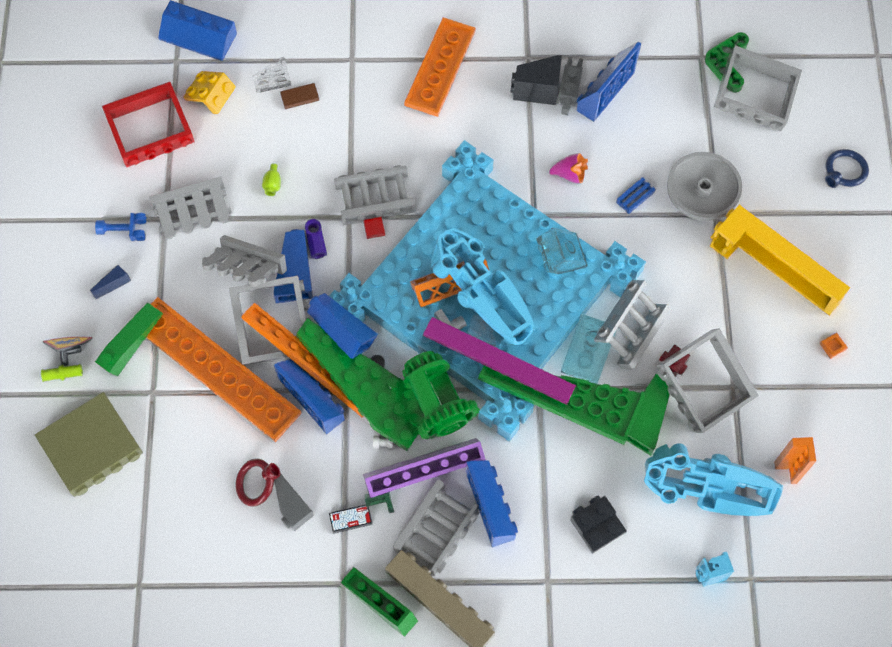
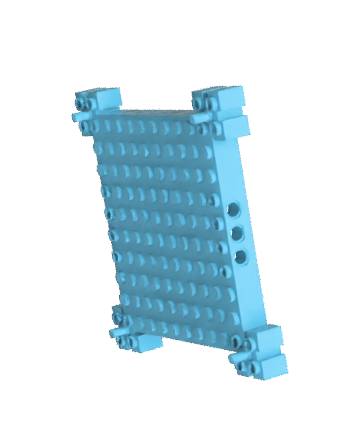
M464 140L455 150V158L450 156L442 165V177L451 183L366 282L361 285L359 279L348 273L340 283L341 291L334 290L329 296L362 322L366 320L365 315L419 354L427 351L441 354L443 360H447L450 365L447 374L486 401L479 411L478 419L490 428L494 424L497 425V433L510 442L519 431L520 422L524 424L533 413L534 404L479 380L478 377L484 366L483 364L424 337L423 333L431 318H434V313L442 309L449 321L462 316L467 326L460 329L461 331L543 369L607 286L611 284L610 291L621 298L628 283L632 280H637L643 272L646 261L634 253L631 257L627 256V249L614 241L606 251V255H604L488 177L493 171L494 160L483 152L477 155L476 148ZM451 228H456L482 241L484 245L482 254L487 261L489 271L493 272L496 269H500L506 274L521 295L531 315L534 329L525 342L520 345L501 344L500 342L504 337L490 327L473 308L463 307L458 301L457 294L420 307L410 281L434 273L433 268L431 269V258L437 237ZM456 253L454 256L457 259V264L463 262L458 253ZM443 283L438 291L442 293L448 292L451 285ZM427 289L420 292L422 300L429 299L433 291ZM502 306L496 310L507 325H513L517 328L522 325Z

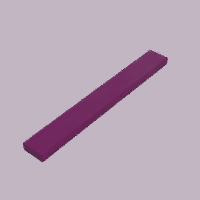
M431 318L423 333L424 337L566 405L576 386L436 318Z

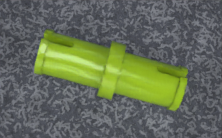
M81 364L65 367L59 365L58 368L41 370L43 382L57 379L63 381L65 378L83 376Z

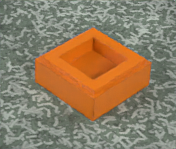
M837 332L820 342L821 347L830 359L846 351L848 348Z

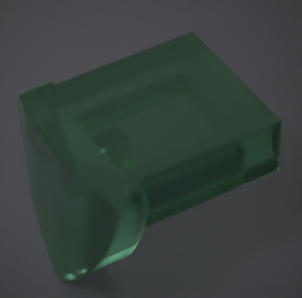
M390 492L372 498L369 494L364 495L366 507L386 502L389 513L395 512Z

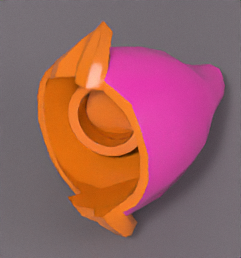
M580 153L571 154L557 162L550 169L549 173L580 184L584 180L585 170H588V159H585Z

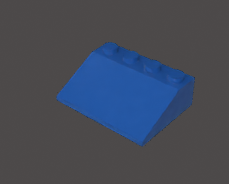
M640 42L624 49L615 58L612 57L609 60L607 68L605 70L602 69L596 81H592L589 84L586 93H582L578 97L576 103H578L577 111L595 122L635 73L641 48Z

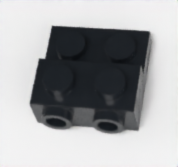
M598 495L589 501V506L576 508L572 512L573 516L570 519L592 554L627 532L606 496L600 498Z

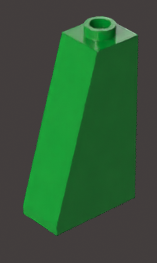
M655 374L644 391L646 393L626 440L652 456L656 448L670 396L668 385L658 374Z

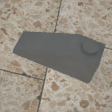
M281 474L280 477L274 480L280 512L283 516L281 521L287 528L292 527L296 531L314 515L308 505Z

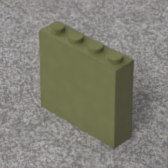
M104 392L35 434L39 444L74 497L85 494L88 488L94 484L102 483L106 479L105 477L119 472L124 465L138 460L140 455L143 454V451Z

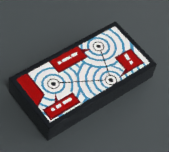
M368 504L329 513L333 534L373 525Z

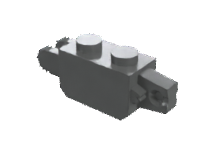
M568 57L567 64H565L558 104L562 105V115H568L570 106H576L583 70V59H579L577 66H573L572 57Z

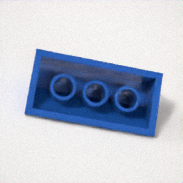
M170 0L162 14L158 39L223 61L237 35L234 21Z
M285 360L274 365L278 380L326 435L345 421L343 414L345 411L339 403L335 405L331 400V394L326 389L322 390L319 386L320 383L293 360Z
M489 460L466 462V475L476 504L479 505L478 509L492 548L514 541L516 533H518L517 526L514 521L511 522L509 514H511L509 504L503 501L504 491L502 485L497 484L495 479L498 477L495 466H491Z

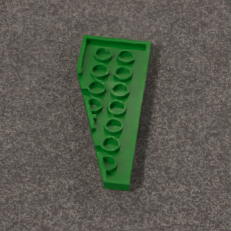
M307 318L298 330L297 338L317 358L321 367L327 370L331 375L330 378L349 401L351 400L355 404L358 412L369 421V425L373 430L400 448L408 451L419 434L417 426L420 425L425 416L412 388H405L402 379L362 353L351 359L319 325Z

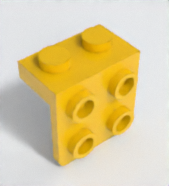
M201 71L195 76V80L187 88L183 98L186 101L203 102L213 114H218L236 86L224 72Z

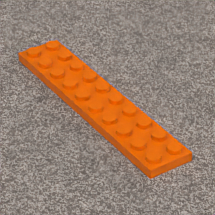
M159 297L151 303L163 315L146 338L274 442H277L302 414L301 411Z

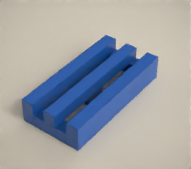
M642 177L618 197L616 203L630 214L653 195L656 189L651 187L649 182L646 183ZM641 185L643 186V187H641L637 192H635L631 197H629L624 203L622 202V201H624L629 195H631L635 190H637ZM646 189L648 190V192H646L630 207L627 206L634 199H636L642 192H644Z

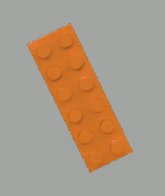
M442 18L405 99L404 106L436 117L439 116L476 31L475 27Z

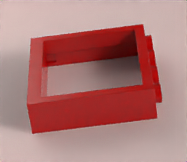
M171 82L102 106L126 167L137 165L145 160H152L156 156L171 153L175 149L187 147V145L195 142ZM171 98L184 131L126 152L113 119Z

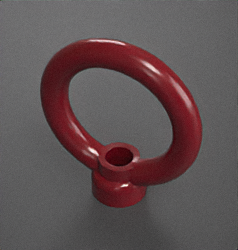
M258 458L251 459L243 464L237 474L235 483L236 493L240 501L250 507L259 506L264 503L272 492L274 480L281 475L279 467L275 463L268 464L266 461ZM257 466L262 468V477L266 480V484L261 495L252 499L245 494L243 484L247 472Z

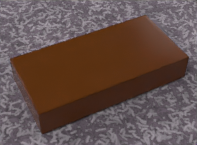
M315 83L280 91L285 109L319 101Z

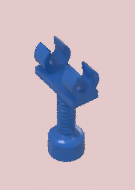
M130 213L129 224H107L105 220H96V235H105L106 231L129 230L131 241H144L145 231L135 230V225L146 224V214Z

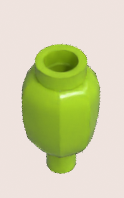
M274 163L270 165V170L263 176L262 187L267 196H274L279 191L281 185V177L279 172H277L278 165Z

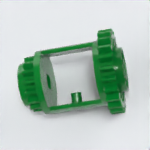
M427 351L414 356L405 363V370H402L405 378L403 384L407 389L412 388L425 415L420 425L417 426L422 439L428 440L436 436L438 438L452 434L463 428L468 421H472L477 416L480 409L476 401L471 399L467 401L466 399L459 398L447 374L450 365L447 360H443L441 354Z

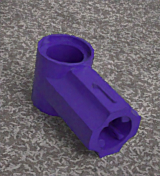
M310 219L305 224V234L311 258L320 259L327 256L322 226L318 220ZM312 228L318 229V231L314 233L310 232L309 230Z

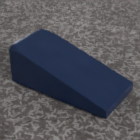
M117 265L93 286L90 292L95 299H98L129 283L131 279L128 273Z

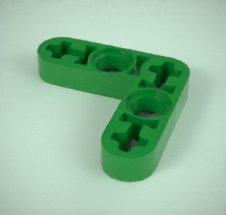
M743 32L736 33L706 53L705 64L720 81L722 80L723 73L719 69L726 67L730 54L724 52L722 48L729 47L732 51L736 45L746 49L749 42L748 35ZM732 67L726 88L736 93L742 90L744 79Z

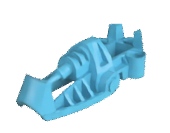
M451 228L437 237L431 258V269L433 268L434 274L439 278H446L450 274L462 290L457 294L459 303L465 308H473L490 327L504 337L500 342L501 344L520 345L525 342L534 329L531 315L521 295L506 274L500 269L490 272L484 265L485 257L482 254L484 249L482 241L456 228ZM456 253L465 262V265L459 270L456 267L457 259L454 256ZM502 306L522 325L518 328L513 325H507L496 310Z
M681 443L674 444L670 449L667 444L660 446L655 450L653 456L645 461L646 475L644 482L667 504L676 502L678 498L685 499L686 495L699 497L697 505L703 510L738 516L769 515L775 511L783 491V485L771 476L739 464L731 463L730 459L725 455L714 454L711 459L705 458L704 460L690 458L687 447ZM668 468L680 471L684 468L690 469V471H684L682 480L665 476ZM736 486L744 489L745 487L755 489L756 493L762 496V503L734 494Z

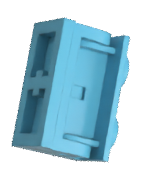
M723 552L720 556L710 559L709 562L703 558L696 567L697 570H695L697 580L702 582L703 587L725 581L734 572L727 552Z

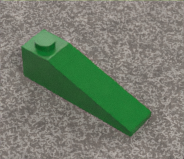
M147 302L106 345L95 363L109 373L119 376L163 313Z
M355 567L340 582L404 637L418 622L411 610Z

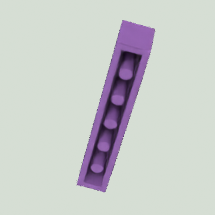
M474 438L365 473L363 477L368 493L372 498L464 468L468 461H486L481 442Z

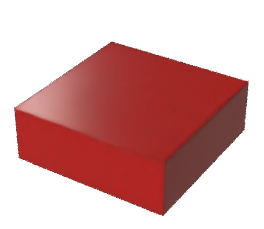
M382 217L363 220L367 239L385 236Z

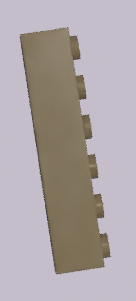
M401 550L385 567L386 573L469 647H485L495 636L493 625L487 620L482 621L477 617L478 612L471 606L467 608L461 603L463 600L455 592L451 594L446 589L447 585L439 578L435 580L431 576L432 572L426 566L422 565L420 567L415 562L417 559L410 552L405 553Z

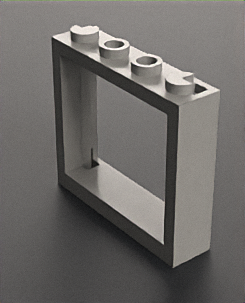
M735 45L729 54L714 107L721 111L735 114L737 117L751 120L756 124L770 127L772 130L782 131L789 119L802 70ZM734 63L789 83L779 117L724 97Z
M298 276L270 280L254 287L242 285L229 288L242 365L282 359L288 356L280 351L250 357L244 320L241 318L243 313L239 293L294 284L302 326L307 320L305 310H308L307 299L302 298L301 292L305 291L303 280H299Z
M720 328L708 331L656 365L659 370L658 375L668 385L669 394L676 399L679 411L686 416L689 428L695 433H704L759 396ZM710 340L741 396L701 422L669 366Z

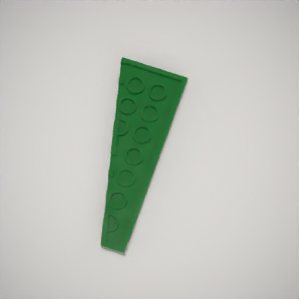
M485 365L483 366L478 377L479 380L623 445L628 438L646 395L643 391L640 393L630 391L629 388L623 387L620 389L610 387L609 384L601 385L591 383L589 380L561 375L557 377L576 385L566 405Z

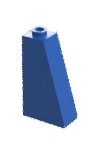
M293 229L290 232H285L281 254L285 255L287 271L283 274L277 273L276 279L298 276L299 280H303L305 291L301 292L302 298L312 299L313 291L305 231ZM294 284L274 287L273 294L276 304L297 301Z
M326 293L314 296L309 303L310 308L307 313L351 359L370 349L378 336L375 331Z

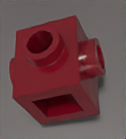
M674 344L669 352L664 351L659 361H664L681 350V348ZM690 354L685 355L669 366L675 378L678 374L682 376L688 367L686 363L690 358Z

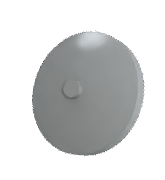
M695 152L682 157L674 164L668 177L667 191L671 202L681 213L696 220L712 221L725 217L732 208L734 209L737 206L742 194V180L735 166L724 157L710 152Z

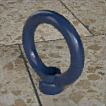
M840 149L834 151L826 160L825 168L828 175L825 177V182L831 188H836L838 185L846 187L858 186L869 175L867 161L862 155L853 150ZM842 156L855 159L861 166V175L852 180L844 179L840 172L834 171V160Z

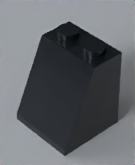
M562 55L517 65L516 73L512 72L510 93H514L513 100L556 105Z

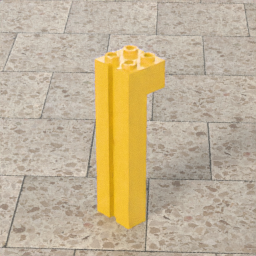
M740 204L735 210L732 208L727 213L724 222L720 221L715 226V232L710 237L712 239L710 247L726 259L738 247L829 316L851 288Z

